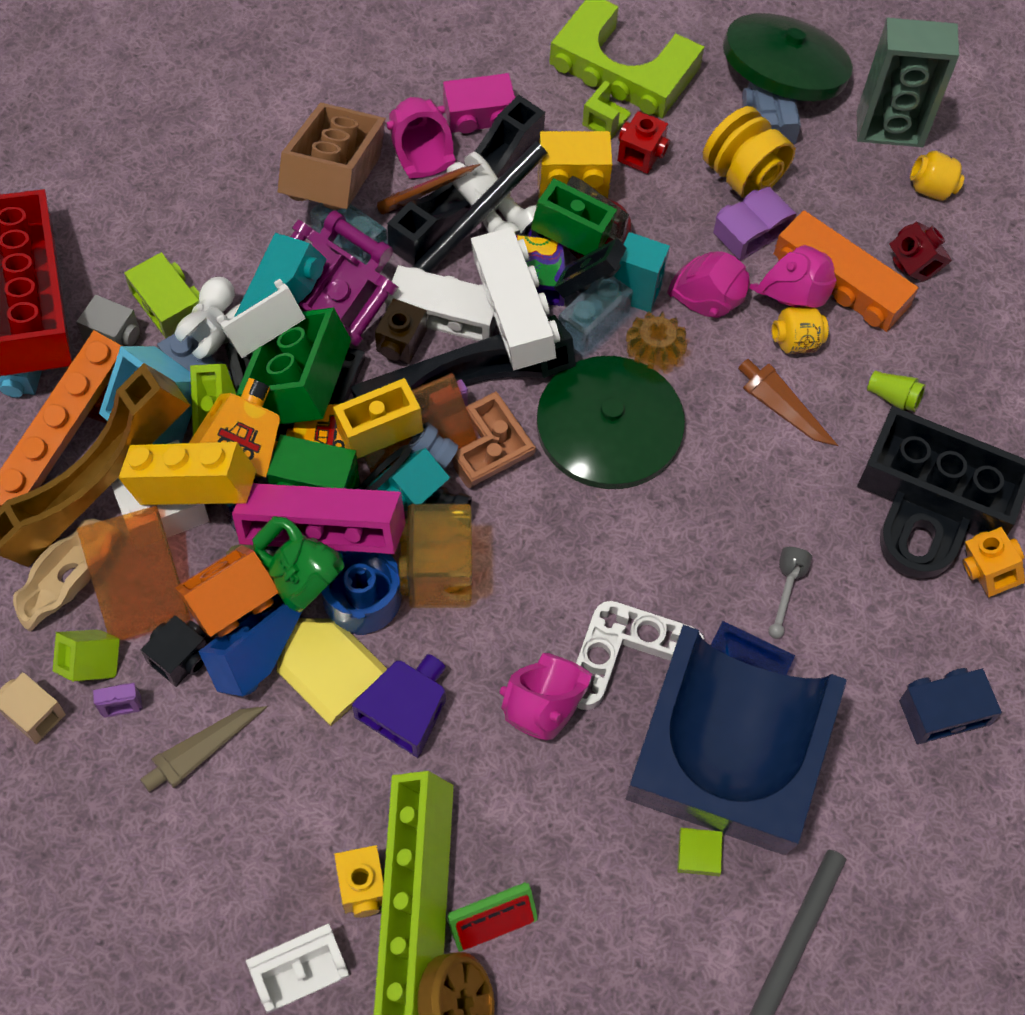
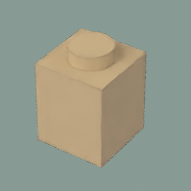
M24 672L16 679L8 681L0 689V713L35 744L66 715L58 701Z

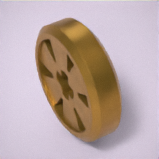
M465 952L447 953L435 957L427 965L420 981L418 990L419 1015H494L493 990L482 964L474 956Z

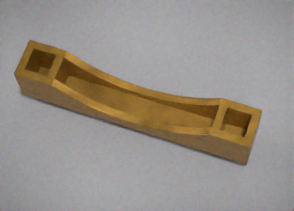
M143 363L116 390L114 406L107 424L87 452L69 469L47 484L21 496L9 499L0 507L1 557L29 567L119 477L130 445L152 444L191 406L172 379Z

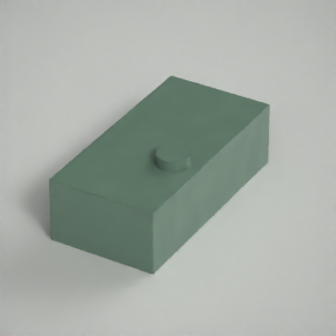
M898 18L886 19L857 108V142L924 147L959 58L958 23Z

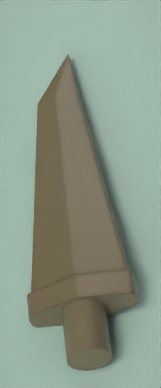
M268 706L239 709L167 751L157 754L151 759L156 768L140 778V781L148 792H151L165 781L173 788L176 787Z

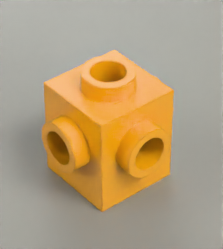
M1002 527L989 532H981L972 539L965 541L967 557L963 559L965 570L971 580H979L988 597L1025 583L1022 561L1024 560L1023 551L1015 538L1009 540Z

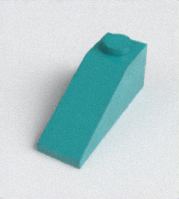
M275 232L234 317L278 291L274 284L278 279H281L283 284L285 283L288 286L297 304L300 303L312 291L317 279L323 272V266L327 259L310 243Z

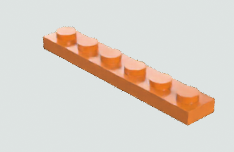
M93 330L0 469V507L7 500L26 494L41 486L108 385L120 346L122 345Z

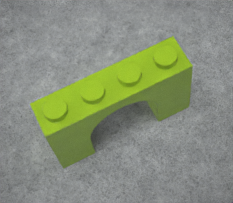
M585 0L551 42L549 64L553 65L561 73L568 72L582 79L590 87H600L604 81L611 83L610 94L615 99L630 102L638 106L646 114H654L664 118L701 68L704 46L675 33L658 57L651 62L636 66L617 63L608 58L600 48L616 29L619 6L606 0Z

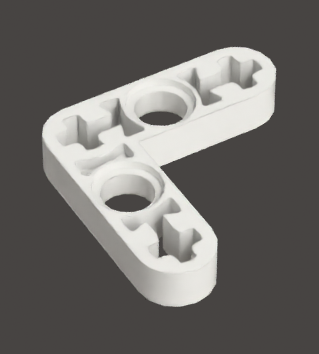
M607 601L597 606L576 664L592 674H596L592 691L597 694H589L587 699L582 698L577 708L591 710L600 705L621 645L671 661L682 625L686 624L618 602ZM609 613H614L618 622L614 623L612 628L604 626L605 620L603 618H607ZM628 619H634L630 635L624 634ZM643 625H651L658 631L659 637L653 642H645L639 638L637 630ZM668 630L671 631L672 634L668 643V647L666 648L663 647L662 644L664 643L666 631ZM594 647H602L609 653L610 658L604 664H594L588 659V651Z

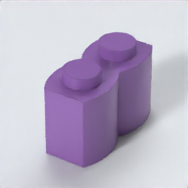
M766 187L759 191H751L744 198L743 202L723 207L716 216L713 233L739 260H743L762 249L765 245L777 240L779 234L796 218L797 214L770 187Z

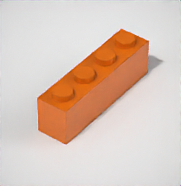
M805 210L779 234L773 253L778 260L803 245L813 247L827 254L832 259L837 281L831 294L840 305L851 307L861 314L869 325L880 327L887 332L912 305L919 289L918 286Z

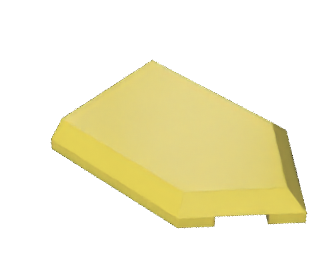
M299 618L277 661V672L330 726L349 711L354 701L387 670L355 636L338 626L330 618Z

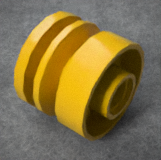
M745 106L734 111L715 128L703 149L702 159L720 177H726L728 185L744 199L753 190L759 191L766 187H773L790 167L796 148L778 129H771L769 121L762 117L754 107Z

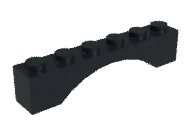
M518 95L497 115L475 152L486 160L498 178L535 141L540 142V131H544L546 112ZM452 182L420 199L409 201L387 223L388 245L393 248L394 253L414 265L471 205L454 187Z
M553 315L547 317L548 321L555 320L560 335V342L555 343V359L513 370L501 334L352 385L353 398L405 378L422 411L429 405V394L462 379L465 386L499 378H545L576 366L573 338L559 319Z

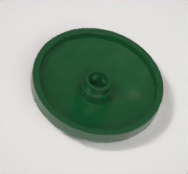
M755 13L741 16L730 24L723 41L725 57L741 76L766 91L786 98L802 101H822L834 98L845 90L853 72L852 61L848 53L835 39L806 22L788 16L770 13Z
M597 356L577 361L575 367L556 374L547 384L541 395L536 420L540 444L550 461L573 480L601 489L630 488L657 477L671 464L677 455L685 426L683 407L671 384L651 367L619 356Z

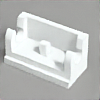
M281 279L274 282L278 291L229 321L222 314L216 318L241 358L306 319L290 289L285 283L283 284Z
M329 924L246 960L260 1000L267 1013L349 977Z

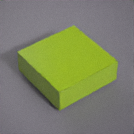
M680 828L677 872L720 876L722 831Z

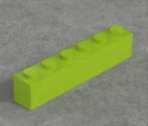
M430 771L392 775L374 1015H419L418 990L422 975L427 965L435 957L444 954L454 785Z

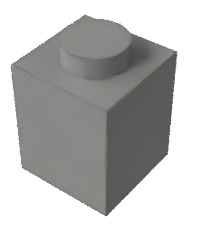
M96 294L76 321L84 341H87L90 334L95 330L122 346H133L140 334V328L133 309Z

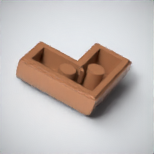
M495 391L465 407V415L481 438L458 449L452 462L457 474L466 487L472 488L531 457L536 452V447L500 395Z

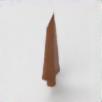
M481 164L461 167L404 191L396 192L390 197L377 202V208L381 214L400 209L409 201L419 199L467 175Z
M746 359L739 366L738 369L750 380L743 387L746 392L753 395L812 440L838 446L770 363L760 370L752 361Z

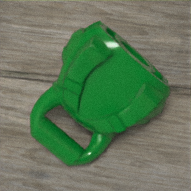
M272 517L252 539L254 551L261 563L269 569V575L273 577L279 592L278 595H280L286 606L296 612L303 611L344 568L343 558L339 552L319 542L318 539L306 538L301 530L285 517ZM285 529L290 540L285 542L276 551L274 556L266 552L265 548Z

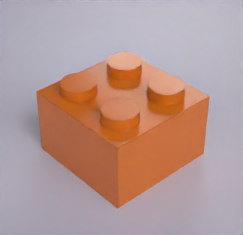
M243 545L175 587V590L197 624L209 637L216 633L219 637L230 633L240 625L238 622L239 618L250 611L254 615L264 611L274 603L272 597L279 593L274 581L255 551Z

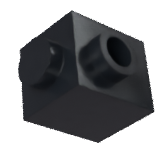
M174 615L167 623H161L154 629L149 641L141 649V652L147 664L177 687L188 674L195 675L204 667L203 660L198 651L207 645L205 642L207 635L193 621L189 620L187 623H184Z

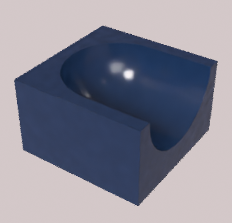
M682 625L625 800L713 831H722V834L786 855L799 844L847 679L833 674L823 678H801L764 670L720 652L703 640L698 629Z

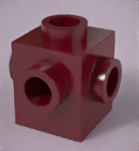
M917 221L902 228L897 237L889 243L895 253L893 261L902 272L908 273L909 276L922 282L929 280L952 261L942 245L945 239L939 230L934 226L927 227Z

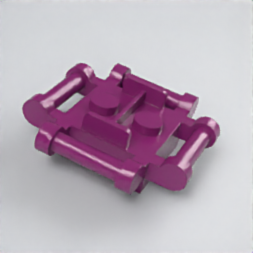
M336 210L329 213L326 217L324 227L320 233L297 219L292 227L294 232L290 237L302 241L309 240L327 259L323 266V272L317 279L312 291L298 305L303 311L334 307L351 338V344L358 347L364 339L361 335L389 295L393 296L399 288L389 279L380 275L392 256L393 248L385 242H376L346 222V217ZM338 234L371 255L367 265L333 243Z

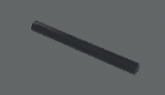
M535 141L412 267L431 273L526 177L548 152Z

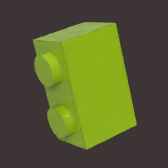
M162 252L124 272L131 294L165 339L175 334L179 322L185 316L192 313L193 307L199 304V291L195 286L190 288L184 282L186 281L184 273L176 262L170 264Z

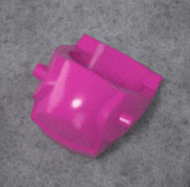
M409 97L390 112L389 121L386 122L387 128L391 130L392 142L397 157L409 179L436 175L447 170L456 161L453 154L452 133L443 116L445 108L443 105L437 107L432 99L425 100L420 97Z
M803 245L780 259L766 274L760 284H750L749 288L788 306L817 308L826 304L837 280L834 274L832 259L827 254L813 247Z
M709 252L702 256H697L684 265L672 279L667 294L670 297L674 296L692 311L704 316L718 318L728 314L744 302L750 283L749 273L741 261L727 252Z
M542 653L538 663L520 668L511 675L507 687L502 686L499 693L504 696L501 710H504L506 721L532 737L543 740L554 739L571 719L580 700L588 690L593 674L572 661L550 653Z

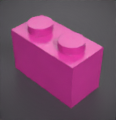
M509 73L443 81V103L451 133L461 132L467 134L477 129L491 128L497 115L515 99Z

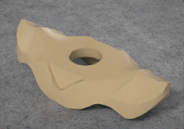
M84 519L72 535L56 541L38 557L30 570L26 584L13 595L16 615L26 630L31 632L42 620L72 601L93 575L99 572L114 543L122 534L118 528L101 520ZM75 568L66 578L65 582H61L63 574L69 569Z

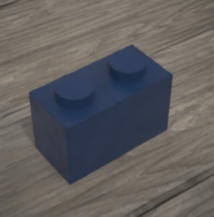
M959 668L947 673L943 679L932 682L928 677L915 680L907 685V690L899 700L917 745L990 726L1002 714L983 668L968 672L967 668Z

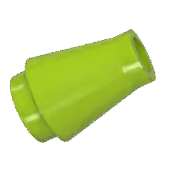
M875 370L869 380L867 391L875 393L899 409L915 412L922 400L926 385L919 383L918 378L887 374Z

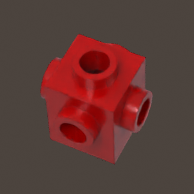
M637 111L630 123L626 121L622 126L618 138L620 144L617 161L648 174L658 157L662 159L670 144V139L666 138L668 123Z

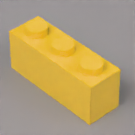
M238 442L146 444L129 446L118 478L140 505L247 503L257 470Z

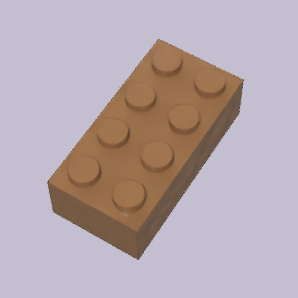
M320 102L281 152L277 192L286 194L291 199L297 201L311 200L323 203L329 209H348L380 158L386 118Z

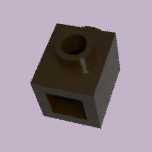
M393 298L375 330L377 352L390 360H401L410 364L427 332V310Z

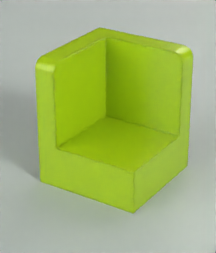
M604 81L584 104L582 125L592 131H610L612 139L630 117V111L610 101L611 83Z
M97 629L56 632L53 672L71 681L114 678L117 674L120 638Z

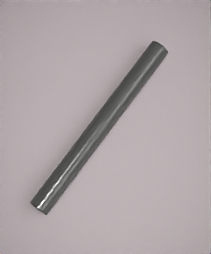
M827 850L749 1015L775 1014L845 865L846 858L842 854L834 850Z

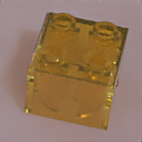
M410 504L408 506V519H405L406 524L400 538L399 579L401 595L409 596V606L411 608L470 607L472 605L471 506L469 504Z

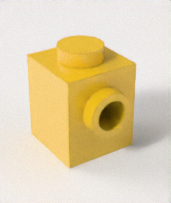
M377 845L334 853L345 914L353 912L354 917L362 918L379 913V907L382 906L384 882Z

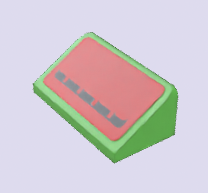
M524 882L449 912L447 918L456 947L461 952L537 921L538 916L530 885Z

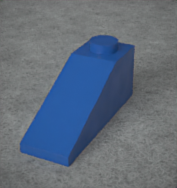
M276 594L272 597L274 603L270 607L255 615L250 611L238 620L240 625L236 629L222 637H216L198 651L216 691L237 696H245L254 692L258 688V684L273 671L303 611L296 612L284 604L280 595Z

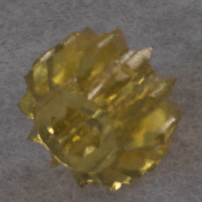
M650 311L647 312L644 319L636 317L632 328H629L626 334V351L628 356L635 357L634 361L636 363H647L649 369H654V366L658 365L663 373L668 370L669 364L677 367L681 356L686 353L687 349L685 327L678 326L677 317L669 320L666 319L664 311L659 317H654Z

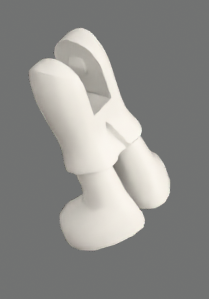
M475 151L465 157V165L461 162H456L447 168V173L461 167L481 164L467 175L452 182L454 187L471 206L498 179L486 160ZM510 192L482 222L488 233L513 227L515 235L526 236L529 234V229L532 226L537 205L523 209L512 199ZM499 209L507 222L502 220L495 210Z
M213 277L203 284L199 292V304L193 307L192 313L185 316L179 322L175 331V336L180 342L188 336H192L199 343L198 347L192 352L198 359L211 356L221 345L230 342L216 318L222 314L227 321L234 318L240 304L233 307L226 315L223 314L235 296L232 283L224 277Z

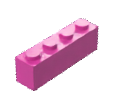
M253 483L247 503H237L232 512L239 544L253 545V537L272 517L278 516L291 520L306 538L318 539L319 542L337 551L395 554L406 524L402 495L398 491ZM284 529L268 546L281 547L290 540L287 531Z

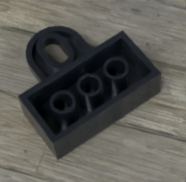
M891 406L857 485L859 488L893 501L880 532V546L887 561L895 569L908 576L917 578L934 577L943 573L952 564L959 552L966 532L977 535L981 532H989L1002 527L1006 535H1008L1015 525L1025 497V459ZM914 527H924L931 533L932 541L927 554L924 556H915L907 549V540Z

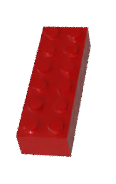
M41 189L0 194V376L70 366L72 359L46 191Z

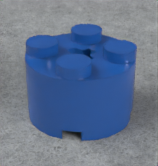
M337 551L342 555L344 568L321 592L327 616L341 628L356 635H367L382 629L394 619L399 611L402 600L400 575L395 559L391 554Z

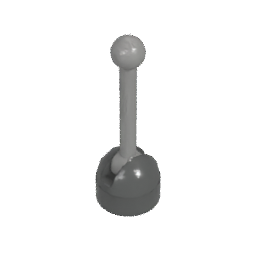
M785 547L781 552L779 568L787 579L775 623L769 627V635L774 639H779L784 635L782 624L794 579L802 578L810 569L812 555L800 548Z

